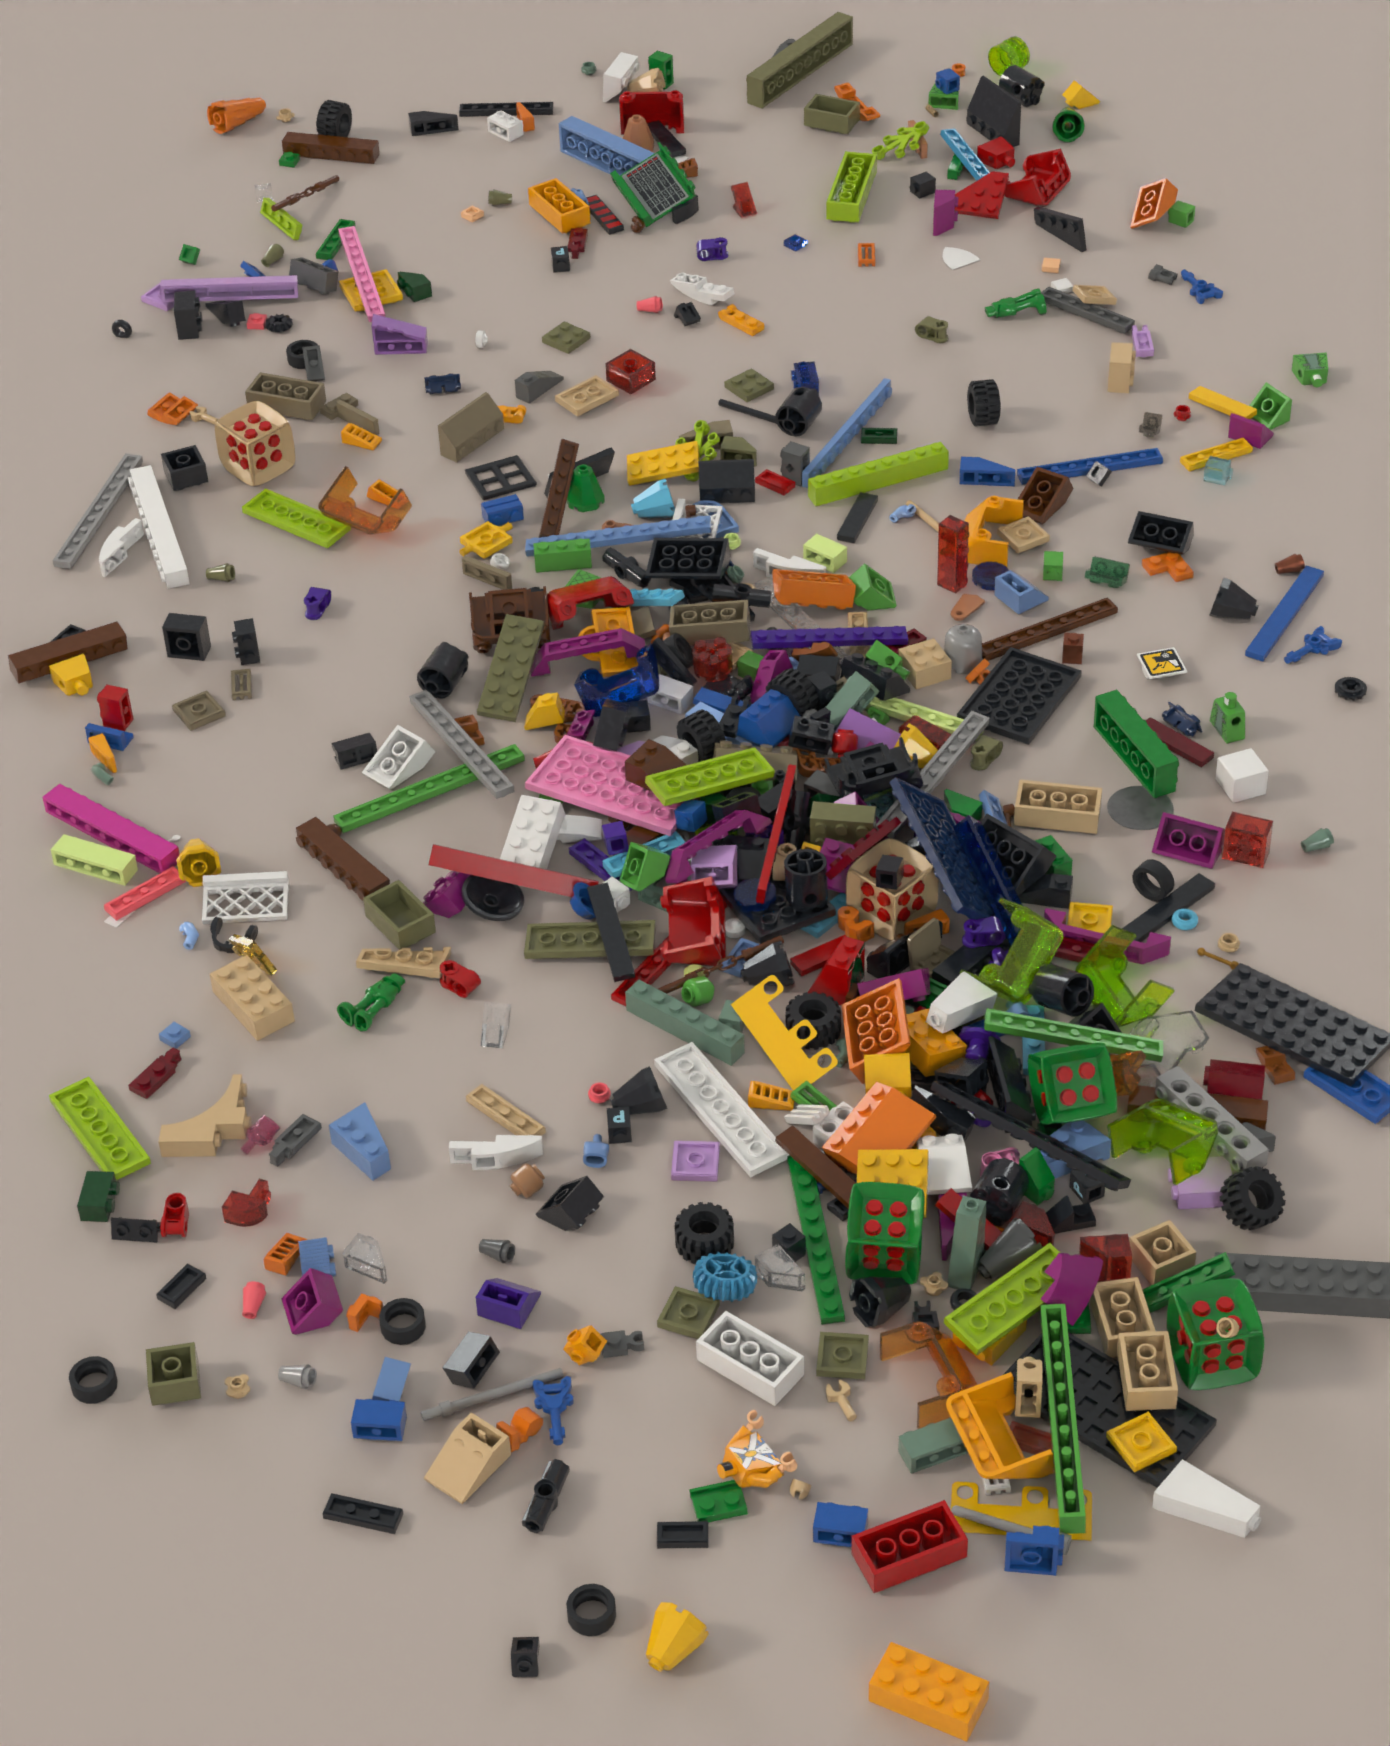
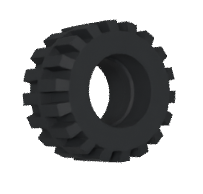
M333 100L324 101L317 115L316 130L318 135L347 137L352 125L350 106L347 103Z
M994 379L971 381L969 384L967 404L969 416L974 426L994 425L999 421L1001 402L999 389Z
M786 669L766 686L765 693L772 689L788 696L801 717L805 711L818 707L819 700L817 699L818 693L815 691V686L799 670Z
M701 709L678 721L676 727L678 739L686 740L698 750V762L712 759L715 743H720L723 740L726 741L720 724L708 711Z
M805 992L803 995H797L795 999L789 1001L785 1012L787 1030L789 1031L802 1020H808L817 1032L816 1037L803 1046L805 1049L814 1048V1050H818L819 1047L826 1048L828 1044L832 1045L835 1043V1039H838L841 1033V1008L839 1003L834 1001L833 997H827L825 993ZM801 1026L797 1030V1037L799 1039H807L811 1033L810 1028Z
M1259 1166L1249 1167L1229 1176L1223 1182L1225 1186H1222L1220 1190L1223 1193L1220 1196V1201L1223 1202L1221 1208L1222 1211H1226V1218L1228 1220L1232 1219V1224L1234 1226L1240 1225V1229L1255 1230L1280 1218L1279 1215L1284 1211L1282 1206H1285L1286 1200L1283 1199L1285 1192L1281 1190L1280 1186L1282 1184L1280 1181L1277 1182V1176L1274 1173L1269 1174L1268 1169H1261ZM1249 1190L1253 1193V1195L1256 1198V1207L1253 1205L1249 1198Z
M698 1202V1205L691 1204L688 1206V1209H682L681 1214L677 1215L674 1225L675 1245L679 1255H683L684 1260H691L692 1264H696L698 1260H701L702 1256H708L709 1253L714 1255L717 1252L721 1254L731 1253V1249L734 1247V1223L727 1209L722 1210L721 1205L717 1204L714 1206L711 1202L707 1204Z

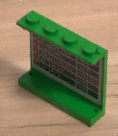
M660 142L657 143L660 149L658 152L619 176L616 170L610 173L613 183L637 216L645 223V227L650 226L670 213L672 207L683 204L696 196L694 192L695 185L691 180H687L685 171L678 168L677 160L674 157H670L668 148L666 146L663 147Z

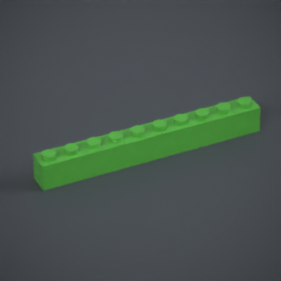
M1065 1304L1041 1305V1330L1059 1532L1066 1534L1086 1533V1515Z

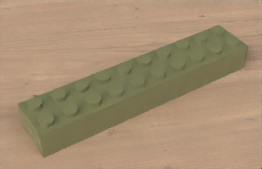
M841 12L835 13L749 73L746 78L747 103L763 109L853 45V16Z

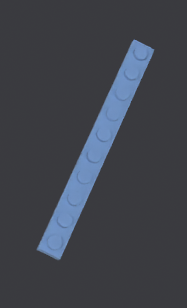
M884 378L803 470L802 487L808 488L809 478L821 475L826 471L827 467L842 453L846 445L850 444L860 429L883 406L886 399L890 398L892 394L890 379Z
M709 515L686 519L680 518L678 520L643 523L632 526L626 525L617 528L588 530L586 532L551 535L541 538L534 537L526 539L525 552L526 556H534L533 543L559 540L590 539V547L596 548L654 540V538H673L711 533V517Z

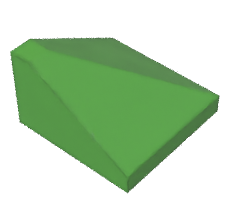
M872 706L867 711L871 719L875 718L882 725L890 721L886 713Z

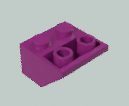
M451 871L445 878L440 877L433 884L435 888L423 897L425 900L423 904L432 913L446 918L461 912L466 905L462 899L461 890L464 881L470 874Z

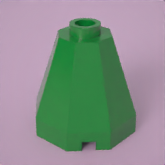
M582 464L573 470L566 501L570 509L574 510V507H576L579 512L597 510L600 507V503L603 504L605 502L604 493L590 466Z

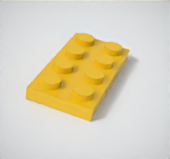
M687 442L628 454L627 480L629 486L699 472L698 442Z

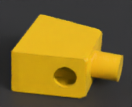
M84 654L49 666L53 683L68 696L76 693L81 696L86 695L89 689L93 687L91 673Z

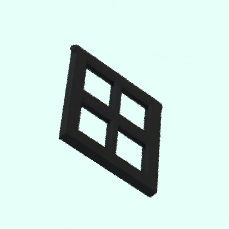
M518 455L465 469V474L482 500L537 485V482ZM515 463L519 470L503 474L499 467ZM492 470L495 477L479 480L476 474ZM522 474L526 481L510 485L506 478ZM499 481L502 485V488L488 492L483 486Z

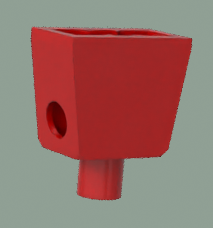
M998 137L977 146V157L983 164L994 169H999L1006 165L1008 167L1014 166V147L1003 137Z

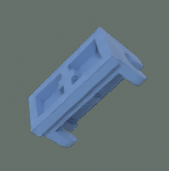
M385 1357L372 1400H395L400 1402L411 1363Z

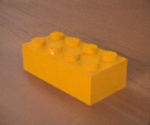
M557 178L528 188L529 205L562 234L570 232L571 228H582L591 223L590 206Z
M890 1642L869 1682L870 1702L966 1742L989 1699V1681L893 1642Z

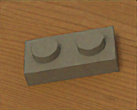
M348 393L342 394L338 398L319 407L320 413L333 420L338 417L337 401L342 400L356 407L359 405L358 399Z

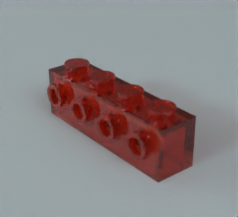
M949 515L939 523L937 585L956 594L968 583V538L970 533L968 522Z

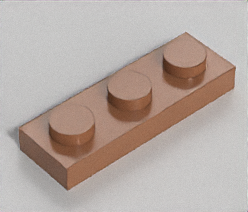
M914 120L908 121V127L906 128L914 127L916 122ZM921 136L918 141L919 148L915 152L923 159L927 158L928 143L924 136Z

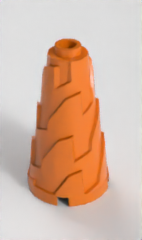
M260 97L213 102L207 109L210 126H215L213 130L216 133H226L264 112L266 102Z

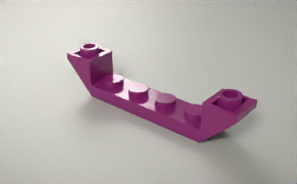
M619 628L544 643L535 655L531 677L550 674V661L624 647L627 658L646 655L645 640Z
M736 810L672 851L665 878L666 883L679 884L688 880L687 877L694 873L688 859L697 855L696 852L700 849L704 850L712 846L714 840L726 837L731 829L743 826L745 833L759 834L764 832L766 826L772 823L771 819L748 810Z
M1049 908L1044 910V927L1050 934L1101 945L1099 955L1143 965L1170 954V936L1150 932L1147 942L1142 943L1066 925V912Z

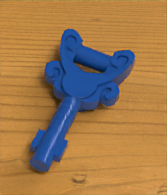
M1186 269L1181 271L1182 278L1193 285L1190 289V295L1196 296L1198 304H1203L1205 299L1222 298L1223 291L1214 287L1213 283L1207 284L1205 280L1195 279L1194 274Z
M1319 626L1312 635L1306 634L1304 636L1305 646L1295 652L1287 653L1284 661L1287 664L1295 663L1302 656L1310 652L1326 655L1329 651L1339 649L1342 645V640L1330 638L1324 634V628Z
M569 1376L560 1380L561 1383L544 1385L540 1380L533 1381V1390L536 1395L534 1400L535 1408H543V1412L551 1415L552 1428H549L550 1440L553 1439V1444L556 1446L562 1445L563 1438H565V1429L561 1426L560 1414L567 1409V1406H571L574 1403L573 1396L570 1394L572 1384L571 1377Z

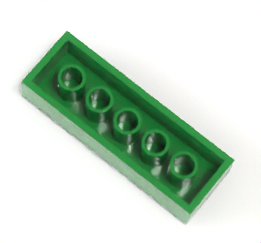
M1117 689L1095 696L1093 727L1153 798L1176 792L1179 767L1177 756L1172 754L1167 745L1159 739L1157 733L1148 726L1147 722L1140 717L1136 709L1127 702L1125 696H1122Z

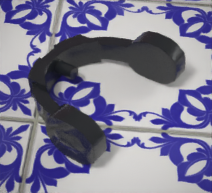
M215 917L210 926L214 948L227 953H235L249 942H254L258 934V927L250 925L240 942L229 944V941H225L223 944L217 940V935L220 933L223 924L222 918Z

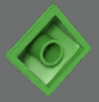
M1266 382L1249 406L1257 409V415L1253 418L1271 430L1290 421L1292 399Z

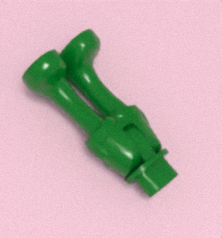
M1039 288L1016 298L1007 297L1000 299L997 302H993L991 306L985 307L987 317L994 316L995 318H998V315L1000 317L1013 316L1017 312L1030 307H1035L1041 315L1046 314L1047 310L1044 296Z
M392 973L390 976H384L380 981L366 989V995L357 1005L353 1006L349 1002H341L337 1006L340 1018L350 1027L355 1024L356 1029L359 1031L368 1030L372 1026V1019L382 1008L388 1007L402 990L401 986L405 983V979L395 973Z

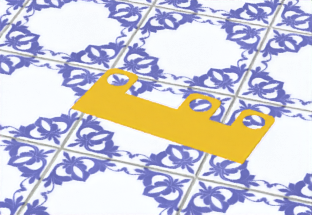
M770 975L734 1001L731 1006L794 1091L805 1081H808L810 1084L814 1083L838 1064V1060L829 1048H823L810 1059L801 1048L814 1039L817 1032L808 1020H802L789 1031L768 1004V1002L784 990L777 977ZM769 981L777 984V991L771 995L764 992V985ZM801 1026L810 1028L811 1033L807 1039H799L797 1037V1030ZM823 1054L829 1055L832 1059L831 1064L826 1068L820 1067L817 1062L818 1058Z
M957 1481L952 1484L951 1508L955 1505L1032 1529L1033 1526L1059 1528L1058 1509L1048 1508V1490L1045 1487L1025 1486L1022 1489L1021 1506L978 1504V1485L976 1483ZM961 1486H968L973 1490V1495L968 1499H962L957 1495V1489ZM1083 1489V1494L1087 1498V1503L1085 1504L1086 1533L1069 1535L1072 1536V1540L1092 1541V1493L1089 1490ZM1032 1490L1040 1491L1043 1494V1500L1037 1504L1031 1503L1027 1499V1494ZM955 1516L965 1533L1007 1534L1006 1531Z

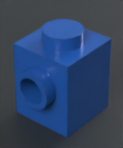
M950 68L936 72V87L945 94L960 90V76Z
M687 800L674 810L677 829L695 832L708 820L704 801Z

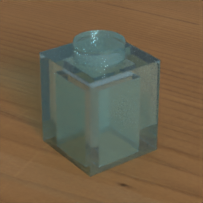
M1210 456L1205 465L1204 481L1225 486L1228 479H1231L1233 475V468H1231L1232 460Z

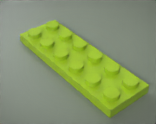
M266 488L242 506L244 514L327 549L351 530V524Z
M754 747L646 776L645 783L665 807L774 777L775 770Z
M89 1076L49 1095L52 1105L100 1171L114 1172L115 1178L118 1180L151 1164L148 1154Z
M1051 1243L1047 1244L944 1317L943 1323L971 1351L979 1355L1041 1310V1305H1046L1041 1300V1297L1054 1280L1044 1271L1060 1252Z

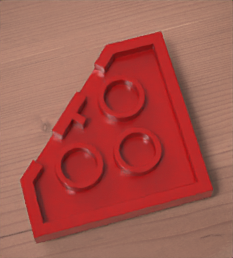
M992 171L956 193L955 197H958V207H955V211L963 215L999 219L1009 173Z

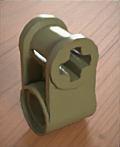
M927 316L915 326V332L921 338L936 343H945L948 341V322Z
M982 735L971 747L973 759L970 762L971 768L978 771L987 769L1001 754L1003 742Z

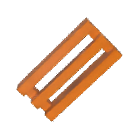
M858 243V267H862V264H865V267H868L869 264L875 266V243ZM861 247H865V259H862ZM868 247H871L872 259H868Z

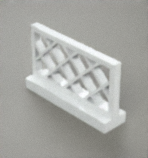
M678 499L672 520L686 519L685 506L691 504H686L685 499ZM695 505L697 513L696 516H691V518L709 516L708 513L710 512L716 514L710 516L711 523L713 524L711 526V533L691 535L687 538H703L702 536L706 534L710 535L707 538H716L723 511L722 506ZM681 536V537H673V538H686V537H685V536Z
M287 871L203 876V924H211L215 917L222 918L223 923L287 920L288 890H290ZM274 891H283V894H281L278 898L274 897L271 893ZM253 892L263 893L257 899L250 896ZM232 893L242 894L235 901L229 897ZM213 894L221 895L214 902L208 898L209 895ZM266 897L273 901L267 907L260 903ZM245 898L252 902L246 908L239 904ZM226 899L231 904L223 910L218 904ZM279 905L283 909V913H272L270 910ZM255 906L262 910L258 914H251L249 912ZM235 907L241 911L237 915L231 916L229 914ZM214 908L220 912L214 917H207L208 913Z

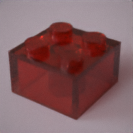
M632 349L605 363L606 381L629 394L656 380L655 362Z
M1232 811L1225 827L1222 859L1264 868L1270 853L1273 821Z

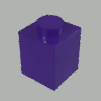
M618 821L602 825L604 843L608 855L628 852L629 847L623 822Z

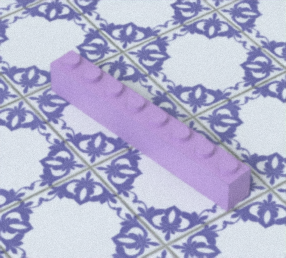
M297 275L161 280L160 285L162 302H174L175 292L194 290L196 297H199L200 301L298 298Z

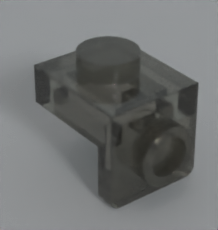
M1145 412L1143 423L1139 426V432L1143 433V436L1154 437V435L1159 434L1163 415Z

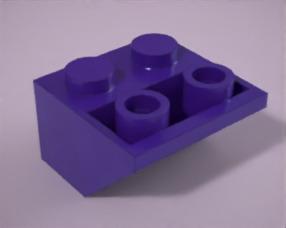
M499 1278L485 1280L475 1297L477 1315L522 1329L538 1301L541 1291Z

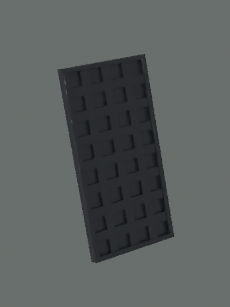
M1242 963L1233 969L1195 1005V1012L1350 1087L1390 1048V1033Z
M1068 1332L1078 1440L1158 1488L1182 1459L1186 1461L1214 1429L1217 1419L1178 1396L1176 1409L1126 1411L1119 1362ZM1041 1333L1018 1359L1033 1357L1036 1360L1042 1361L1040 1417L1050 1423ZM1016 1360V1361L1013 1363V1365L1004 1373V1374H1007V1373L1011 1372L1012 1375H1013V1378H1014V1394H1015V1396H1016L1017 1360ZM1026 1389L1024 1396L1027 1398L1032 1397L1033 1391ZM1149 1411L1177 1446V1452L1134 1473L1107 1439L1106 1432Z

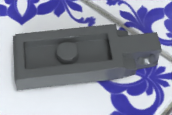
M302 1114L274 1140L275 1145L269 1153L270 1163L278 1167L286 1158L289 1159L294 1156L322 1129L321 1123Z

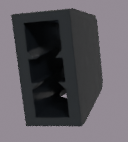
M982 1057L979 1059L958 1058L935 1070L936 1081L946 1080L975 1095L989 1082L987 1072L989 1064Z

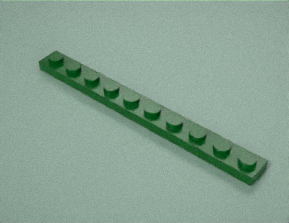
M789 1155L787 1156V1163L802 1234L806 1236V1254L821 1325L845 1322L843 1304L816 1179Z

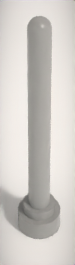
M957 1505L951 1508L953 1515L1006 1532L1033 1534V1529ZM1061 1532L1060 1534H1064L1063 1555H1067L1072 1536Z

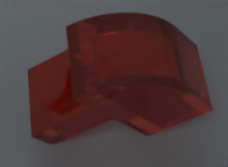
M259 1178L249 1195L232 1190L222 1205L224 1222L241 1227L253 1226L262 1222L268 1216L267 1204L271 1198L268 1181Z

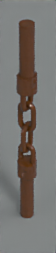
M335 175L323 182L320 181L314 186L306 188L304 192L290 195L285 200L272 205L271 209L275 212L288 205L291 206L300 201L301 198L313 195L315 191L320 192L324 190L327 186L338 182L340 178L338 175Z
M780 935L755 947L741 950V955L737 957L727 956L720 959L717 965L712 968L702 967L686 974L681 979L658 988V990L668 994L682 988L684 982L688 979L698 977L697 973L704 971L703 974H706L705 977L708 978L710 973L715 970L725 971L736 966L738 960L744 959L746 962L772 943L778 941L784 943L783 937ZM731 959L733 964L722 968L723 964L720 963Z

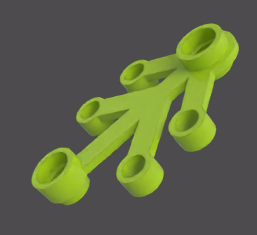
M920 121L914 127H901L897 130L898 135H887L883 138L884 144L888 146H875L872 149V153L877 154V160H881L886 156V152L899 146L895 150V155L897 158H902L905 156L904 149L908 142L911 150L919 148L918 141L921 136L928 132L929 125L925 121Z
M698 420L694 424V430L696 432L695 441L699 445V458L705 454V457L700 461H710L717 456V452L712 446L720 441V437L717 433L712 432L707 437L708 441L702 446L703 436L709 433L710 426L706 421ZM681 437L676 440L675 445L687 443V441ZM699 472L684 475L689 481L699 480Z

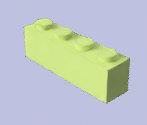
M63 834L51 848L54 865L126 886L138 871L134 854Z

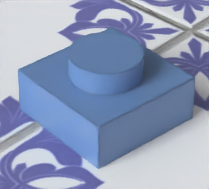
M173 1022L159 1033L160 1041L176 1049L191 1037L190 1031L176 1022Z

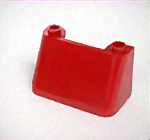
M677 90L671 92L625 91L620 95L621 135H624L628 120L633 115H640L645 118L647 123L659 120L664 126H668L669 130H672L673 127L676 129V133H684V103L681 92Z
M1061 148L1029 155L1023 163V170L1026 173L1025 177L1020 181H1008L1004 196L1037 206L1048 205L1071 179V172Z
M612 576L554 589L547 594L548 614L553 630L563 628V622L572 619L576 615V605L603 599L605 608L631 607L634 604L632 594L627 587Z
M713 877L663 887V896L660 897L662 908H666L669 914V941H665L664 946L661 947L663 959H667L669 963L716 966L720 959L726 957L725 905Z

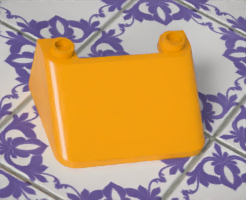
M1011 1372L952 1394L946 1401V1408L981 1477L985 1479L1042 1478L1054 1473L1051 1449L1025 1459L1004 1417L1011 1415L1016 1405L1014 1378Z

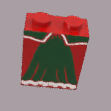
M844 936L824 964L808 993H825L827 997H833L834 1001H837L840 1006L844 1004L845 997L852 984L862 983L865 979V942Z

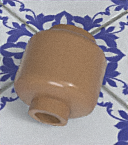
M526 1163L511 1174L512 1184L509 1186L517 1196L522 1194L525 1198H529L543 1187L545 1177L535 1164L531 1166Z

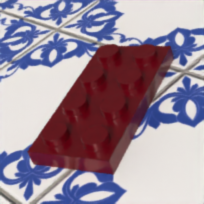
M897 816L891 821L885 819L877 826L879 828L878 831L875 828L865 835L866 840L862 837L853 844L854 849L849 847L841 854L842 859L838 857L830 863L831 869L825 875L832 880L860 856L881 842L902 822Z

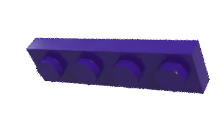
M584 838L569 847V854L602 880L606 881L611 878L604 869L602 861L609 858V856Z

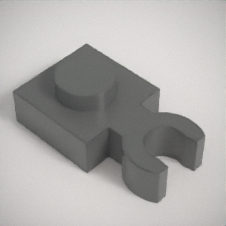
M625 1330L601 1333L607 1340L603 1348L604 1358L628 1355V1349L633 1351L644 1350V1341L636 1342L643 1340L642 1331H634L630 1335H625Z

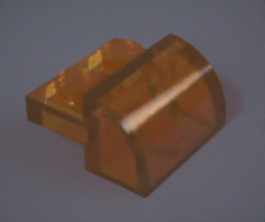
M1142 1050L1110 1055L1117 1097L1131 1095L1140 1082L1141 1077L1137 1074V1071L1147 1057Z

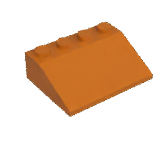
M900 978L841 1005L849 1069L862 1084H865L864 1055L904 1053L911 1045Z
M876 1082L822 1146V1149L839 1167L843 1166L848 1172L857 1174L858 1150L911 1149L935 1120L936 1115L893 1087Z

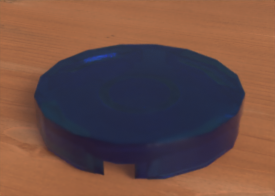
M984 562L975 566L972 570V581L976 586L978 584L984 590H995V577L1009 570L1006 566L997 562Z
M760 878L744 880L734 889L735 903L738 906H743V909L748 911L764 910L769 907V904L776 901V888L774 884L769 881L765 901L762 904L756 902Z

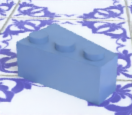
M365 1102L329 1124L331 1143L372 1181L391 1170L389 1151Z
M1084 1120L1068 1122L1050 1135L1094 1160L1102 1158L1104 1161L1110 1158L1111 1139ZM1040 1150L1055 1179L1070 1173L1072 1169L1066 1166V1162L1052 1159L1048 1156L1047 1152Z

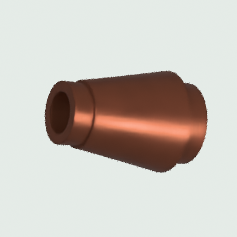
M1293 554L1275 563L1277 574L1300 572L1301 569L1305 568L1301 554Z

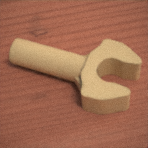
M197 406V413L190 411V418L194 422L204 420L215 425L219 420L208 415L205 407Z
M839 1380V1392H835L831 1385L827 1384V1401L838 1402L848 1421H854L857 1415L847 1399L851 1394L849 1384Z

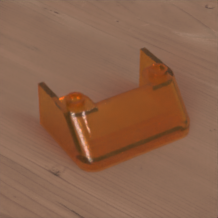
M347 466L343 468L319 502L318 508L324 516L367 534L387 533L396 530L412 507L404 490L400 488L380 517L357 508L354 499L349 496L358 483Z
M913 1322L880 1333L881 1361L927 1347L943 1376L936 1384L939 1396L917 1403L918 1429L930 1423H937L948 1419L950 1415L946 1408L947 1399L952 1394L978 1385L952 1338L924 1322Z

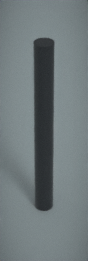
M720 399L718 402L719 406L776 423L774 415L724 399Z

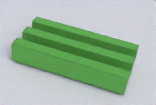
M805 1081L791 1092L790 1097L798 1104L821 1105L819 1104L821 1102L823 1105H827L829 1110L837 1107L808 1081Z

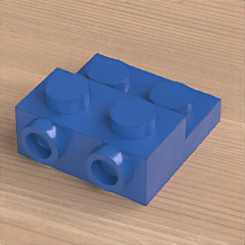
M1033 1526V1534L1007 1532L1004 1571L1056 1576L1057 1565L1062 1566L1064 1534H1059L1060 1528Z

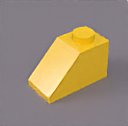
M1075 80L1062 94L1067 99L1065 102L1070 107L1075 106L1078 109L1100 103L1093 94Z
M558 692L546 693L537 698L526 715L525 730L563 723L565 709Z

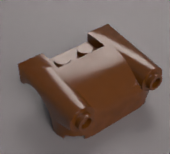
M543 586V591L531 592V589L518 588L488 591V593H485V596L472 597V592L469 593L473 649L478 653H487L492 648V644H497L506 614L544 621V628L538 648H541L544 643L551 642L546 586Z

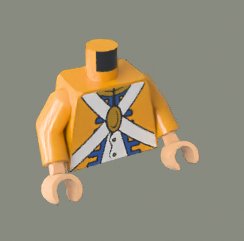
M756 1410L748 1413L747 1420L749 1423L746 1426L743 1425L732 1437L725 1448L723 1462L717 1466L720 1478L724 1479L731 1476L738 1486L742 1488L752 1486L768 1488L784 1475V1471L793 1472L797 1469V1462L793 1459L794 1457L791 1452H785L779 1460L758 1432H751L753 1429H760L764 1425L762 1416L757 1421H753L757 1417Z

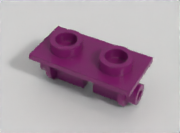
M595 710L577 712L567 735L585 741L587 738L586 734L589 733L594 724L593 715Z

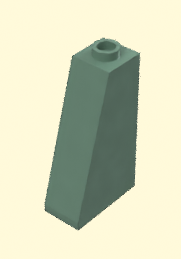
M964 1195L962 1197L955 1219L947 1282L950 1288H966L971 1290L979 1272L978 1267L980 1264L978 1261L984 1255L987 1201Z

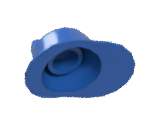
M578 882L573 887L574 895L570 900L571 907L580 917L593 919L595 915L587 890L589 885Z

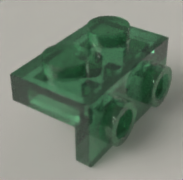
M1094 556L1091 567L1086 570L1084 578L1090 579L1092 583L1100 584L1104 582L1108 583L1109 587L1119 588V586L1127 583L1130 564Z

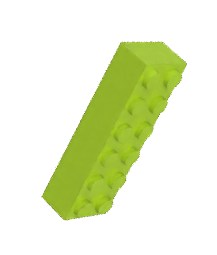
M845 151L826 202V219L848 221L850 223L860 221L877 173V154Z

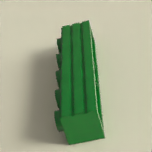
M955 153L947 170V179L957 180L963 170L964 164Z

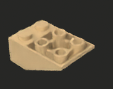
M470 1413L454 1429L424 1476V1480L463 1504L511 1456L509 1436L475 1414Z

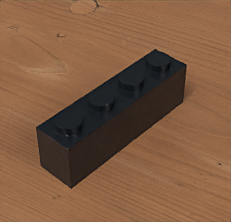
M1005 935V940L999 945L969 948L963 945L932 970V979L946 986H949L962 972H966L975 979H978L982 974V969L989 965V961H993V949L1001 947L1005 951L1009 950V937Z

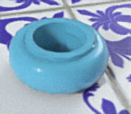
M1179 909L1172 915V923L1180 930H1191L1198 924V916L1193 910Z

